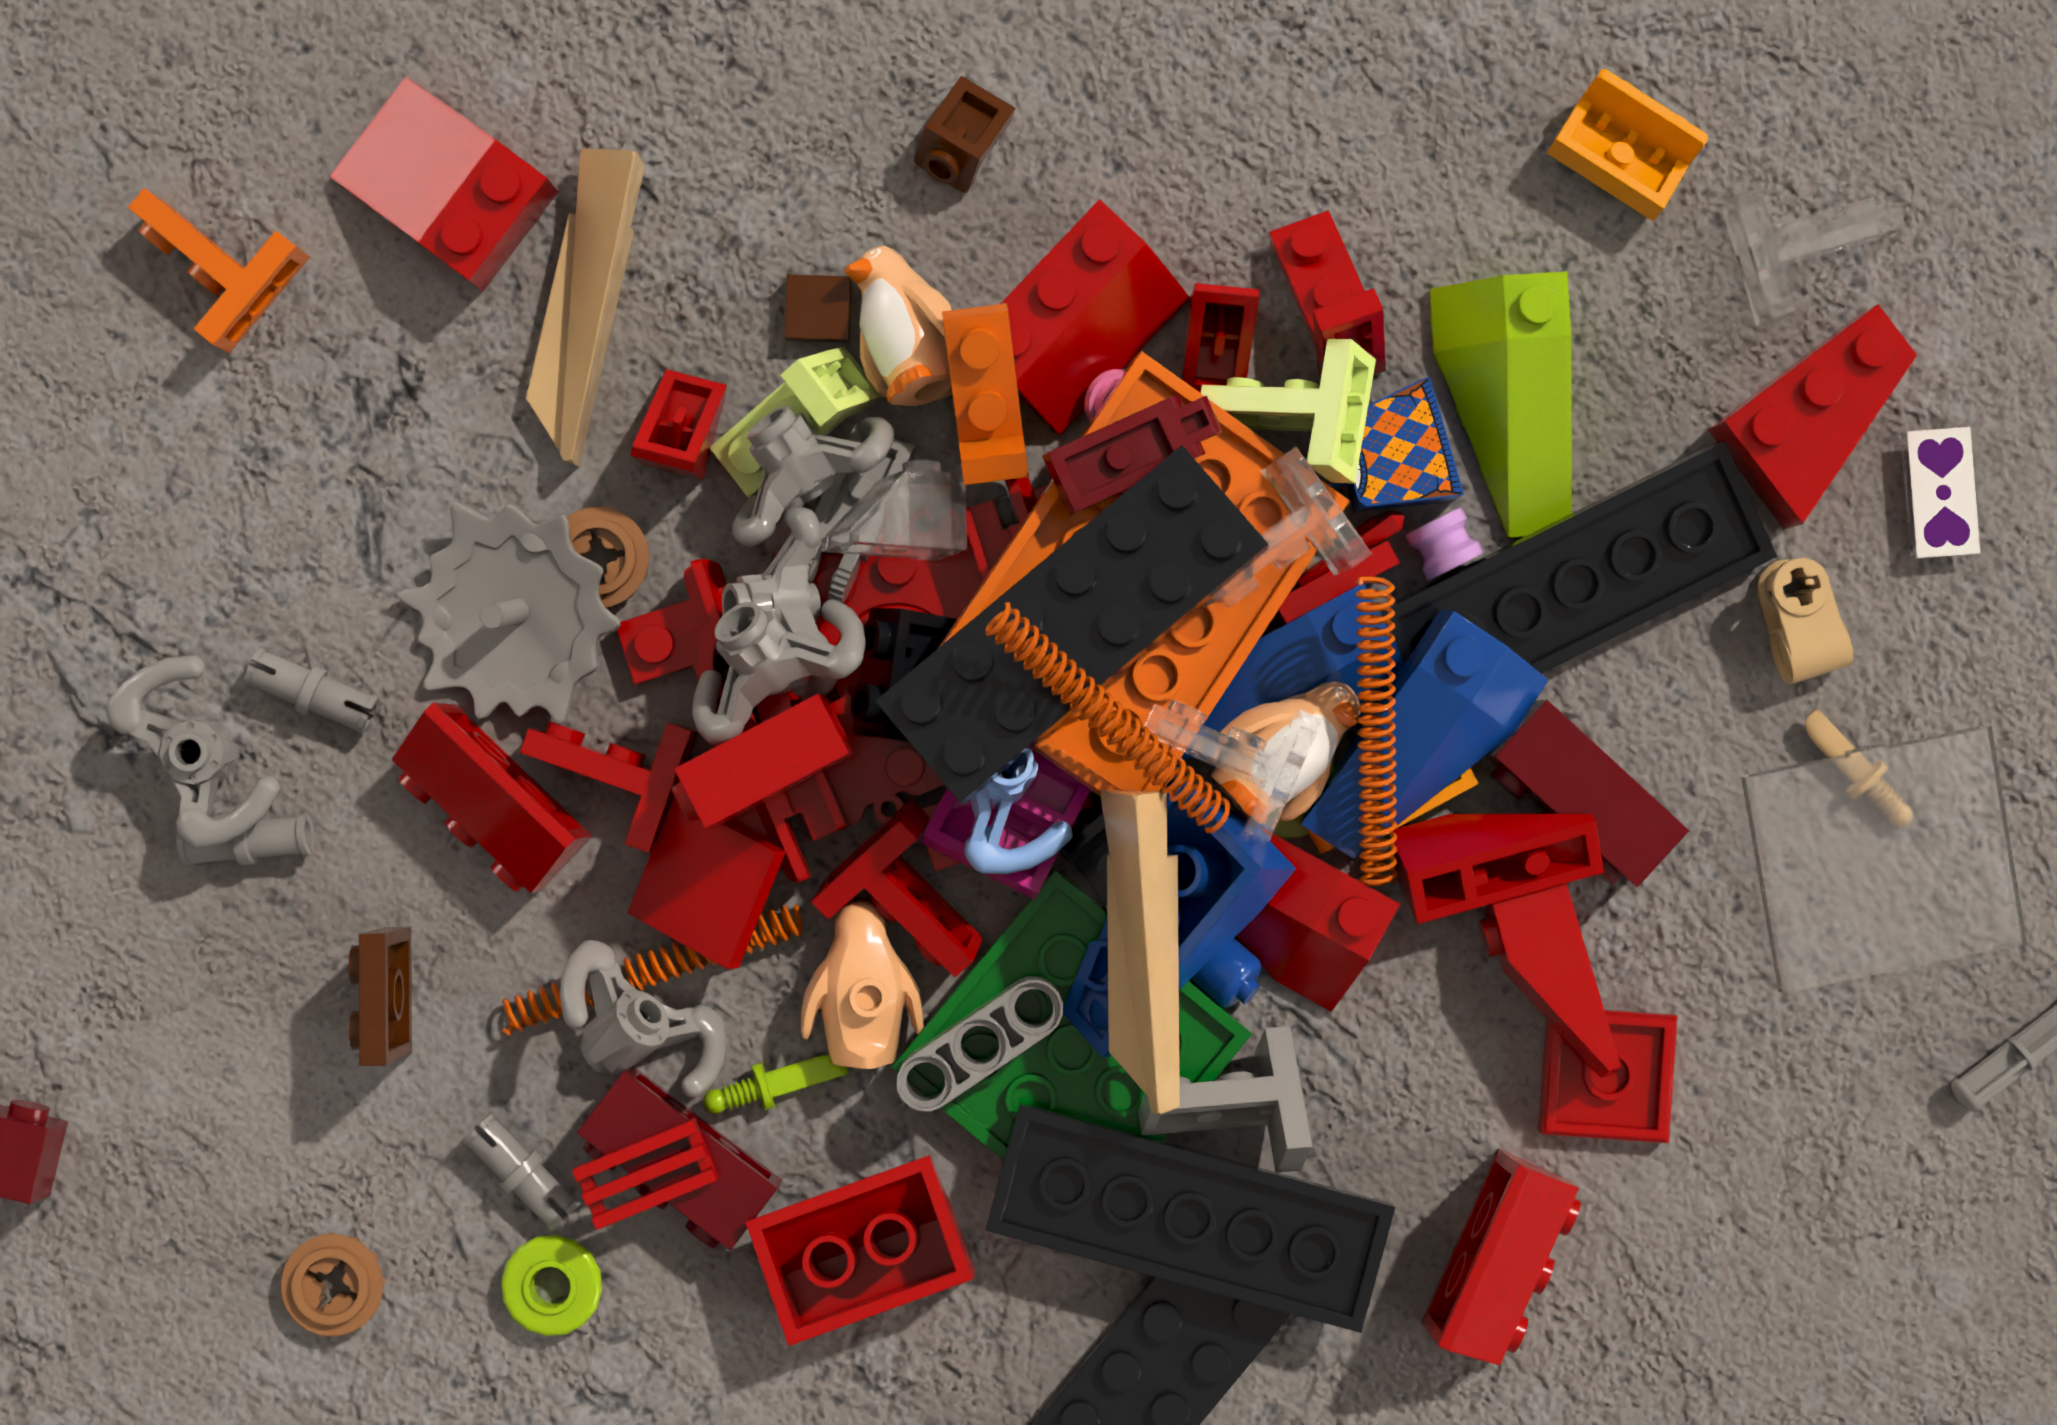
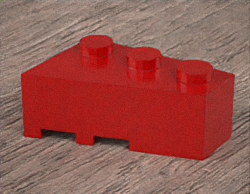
M1877 304L1854 317L1707 430L1716 442H1726L1739 472L1784 530L1804 524L1917 357V354L1883 309Z

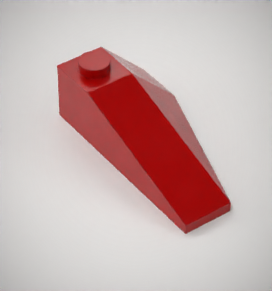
M1259 826L1257 828L1292 863L1296 870L1262 911L1235 937L1259 959L1262 967L1276 982L1332 1012L1369 962L1400 903Z

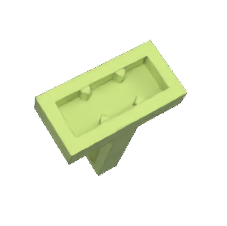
M1327 339L1320 384L1308 380L1290 379L1285 381L1284 387H1265L1263 383L1253 379L1233 377L1227 379L1226 386L1202 385L1201 394L1207 395L1209 400L1250 429L1312 432L1306 465L1331 483L1355 484L1376 359L1352 339Z
M845 346L798 359L780 375L785 381L781 386L709 447L748 498L752 494H758L764 470L749 452L752 443L746 435L763 417L781 406L788 405L795 415L802 412L817 434L826 436L847 417L866 411L882 397L875 391L866 378L864 370Z

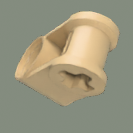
M1807 558L1779 560L1765 566L1759 573L1756 581V597L1770 636L1773 660L1785 683L1792 685L1852 665L1853 648L1851 640L1840 618L1825 569L1816 561ZM1792 578H1799L1802 589L1795 591L1793 597H1786L1783 586L1791 583Z

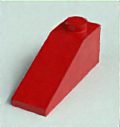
M1447 814L1393 830L1397 835V839L1393 843L1397 847V852L1393 855L1397 859V864L1395 865L1397 881L1417 924L1604 873L1597 823L1592 814Z
M1567 883L1489 904L1485 909L1487 918L1479 920L1480 933L1488 957L1498 955L1503 972L1600 1078L1614 1075L1621 1069V1064Z

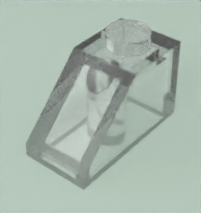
M914 460L902 463V471L878 480L821 539V552L939 560L966 551V485L963 482V474L941 471V463L937 461Z

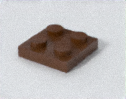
M384 927L360 933L359 945H352L349 953L351 984H359V1011H352L349 1041L352 1050H359V1066H386L412 1054L411 927Z

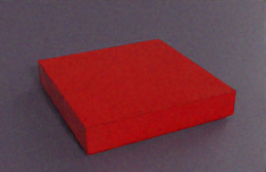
M673 797L627 913L726 969H737L740 967L786 851L731 821L706 829L701 820L689 822L676 798Z
M1604 1009L1621 1069L1614 1075L1600 1078L1546 1019L1538 1132L1547 1135L1669 1143L1678 1016L1665 1013Z

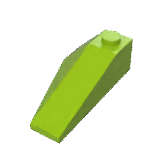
M1568 272L1501 275L1429 289L1433 357L1440 374L1443 373L1454 400L1456 414L1462 428L1466 430L1480 465L1479 471L1506 538H1523L1572 513V342Z

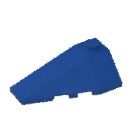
M1363 583L1361 586L1358 585L1260 638L1181 758L1188 759L1227 752L1234 742L1219 746L1217 737L1231 721L1244 711L1261 704L1279 702L1291 696L1307 692L1322 683L1336 681L1346 684L1354 690L1356 695L1364 690L1386 692L1388 690L1386 686L1361 688L1356 684L1362 678H1380L1384 680L1389 678V675L1385 673L1364 676L1356 672L1360 666L1364 665L1382 667L1389 665L1386 661L1362 663L1356 659L1361 653H1389V650L1385 648L1366 651L1356 647V644L1362 640H1378L1382 642L1389 640V637L1386 636L1363 638L1356 634V631L1360 628L1374 627L1385 629L1388 627L1385 623L1361 625L1356 621V618L1361 615L1382 616L1379 611L1360 612L1355 608L1362 602H1374L1373 599H1360L1355 595L1359 590L1367 589L1365 584ZM1394 641L1391 646L1395 649V654L1390 658L1395 661V666L1391 671L1396 677L1404 662ZM1358 698L1359 705L1362 704V703H1379V702H1380V700H1376V701H1363V700H1360V699ZM1360 712L1358 718L1361 717V716H1364V715H1371V714H1367V713H1362V712ZM1357 723L1348 730L1362 728L1363 725Z
M1440 609L1392 682L1396 687V691L1391 695L1396 700V703L1391 707L1396 712V716L1391 720L1396 724V729L1392 732L1396 737V741L1392 744L1396 749V754L1392 757L1396 761V766L1392 769L1396 773V779L1392 782L1396 786V791L1392 795L1397 799L1393 806L1397 811V815L1393 818L1397 825L1513 735L1549 681V679L1508 646L1455 611ZM1382 699L1379 703L1386 705L1389 703V700ZM1384 711L1380 713H1373L1371 715L1387 717L1389 716V712ZM1382 724L1377 726H1363L1362 728L1375 727L1388 729L1389 725ZM1357 735L1327 780L1321 796L1312 804L1299 823L1352 859L1357 858L1362 851L1367 850L1362 848L1359 842L1368 837L1358 832L1360 828L1367 826L1358 820L1361 815L1367 814V812L1361 811L1358 806L1366 801L1390 803L1389 798L1363 800L1358 796V793L1364 789L1390 790V786L1364 788L1358 784V781L1363 777H1373L1360 774L1358 772L1359 767L1367 764L1387 767L1390 765V762L1363 763L1357 759L1360 754L1365 752L1388 754L1390 750L1386 748L1377 751H1364L1357 744L1363 740L1387 742L1390 740L1387 736L1367 739ZM1385 773L1382 775H1376L1374 777L1388 779L1390 778V774ZM1389 810L1376 812L1387 816L1390 815ZM1390 823L1378 824L1377 826L1389 828Z
M1185 783V784L1176 792L1175 796L1178 795V794L1184 789V787L1187 785V783ZM1196 790L1188 796L1184 804L1187 803L1193 797ZM1167 793V855H1178L1180 990L1262 911L1294 873L1296 868L1254 824L1230 810L1226 822L1219 830L1207 834L1205 828H1212L1218 823L1225 811L1224 805H1220L1218 813L1209 823L1198 826L1196 824V817L1189 818L1187 816L1188 809L1180 810L1178 808L1179 801L1171 802L1170 793ZM1205 798L1196 805L1193 812L1202 805ZM1214 806L1203 815L1201 820L1210 814ZM1107 917L1098 939L1089 943L1063 1007V1014L1102 1058L1111 1055L1109 1053Z

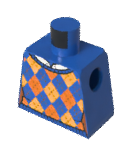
M1430 377L1421 379L1368 405L1355 484L1331 483L1306 465L1307 458L1302 460L1305 469L1334 490L1346 487L1354 512L1446 503L1464 495Z

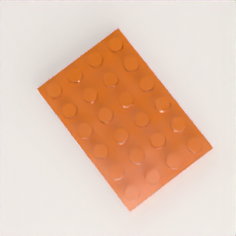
M1141 351L1134 357L1081 437L1176 394H1179L1183 405L1204 397V395ZM1211 400L1209 401L1223 432L1202 441L1201 444L1206 454L1195 460L1267 541L1269 548L1104 687V693L1113 695L1114 701H1119L1123 709H1128L1131 712L1132 718H1138L1141 726H1147L1150 734L1157 735L1159 742L1167 744L1168 750H1173L1177 758L1183 756L1350 501ZM1052 479L940 646L1126 491L1069 516ZM1106 698L1103 699L1101 706L1108 702ZM1113 706L1111 713L1117 711L1115 706ZM1080 711L1072 713L1031 748L1100 797L1101 790L1160 791L1161 785H1152V777H1143V769H1134V760L1125 761V752L1116 753V744L1108 745L1107 736H1097L1098 728L1090 729L1088 727L1089 719L1081 721L1079 719ZM1103 711V712L1097 717V719L1095 720V722L1102 716V714H1103L1105 711ZM1122 715L1120 721L1127 719L1125 715ZM1112 721L1108 723L1104 730L1112 723ZM1131 723L1129 730L1136 727L1134 723ZM1123 727L1114 735L1113 738H1115L1120 733ZM1140 731L1139 737L1145 735L1144 732ZM1131 735V736L1123 743L1122 747L1130 740V738H1131L1133 735ZM1149 739L1148 745L1154 743L1151 739ZM1140 743V744L1133 750V752L1131 753V755L1136 752V750L1140 747V745H1141L1142 743ZM1158 747L1157 753L1162 752L1163 750ZM1149 751V752L1142 758V760L1140 761V763L1143 762V761L1147 758V756L1150 754L1151 751ZM1167 755L1166 761L1171 760L1169 755ZM1158 759V760L1151 766V768L1149 769V771H1151V770L1157 765V763L1159 762L1160 759ZM1167 767V768L1160 774V776L1158 777V779H1160V778L1166 773V771L1168 770L1169 767Z

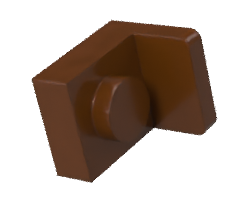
M961 76L925 125L914 157L915 164L926 170L936 181L949 184L959 191L967 193L975 182L980 165L1010 124L1016 108Z

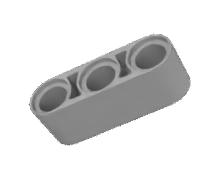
M1026 976L1021 978L912 1051L903 1060L897 1075V1090L900 1098L910 1108L918 1111H933L941 1108L1049 1035L1059 1025L1063 1015V1001L1058 988L1049 979L1042 976ZM1029 989H1038L1045 992L1053 1003L1050 1016L1040 1023L1023 1021L1015 1009L1017 998ZM974 1026L990 1028L999 1040L997 1051L987 1059L970 1057L962 1046L963 1034L968 1029ZM925 1062L937 1065L945 1077L944 1087L934 1095H921L917 1093L909 1083V1071L915 1065Z

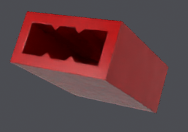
M816 694L674 768L680 783L672 786V791L689 822L701 820L705 829L716 827L855 755L856 752L827 697Z

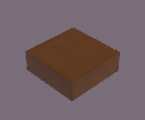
M787 274L786 341L849 343L851 278L848 276Z

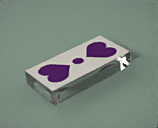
M1970 427L1907 431L1902 433L1901 445L1910 559L1980 554Z

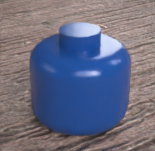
M1233 938L1190 980L1194 986L1219 1007L1225 1009L1233 1006L1238 1001L1246 1004L1255 996L1260 988L1256 980L1260 975L1262 965L1256 956Z

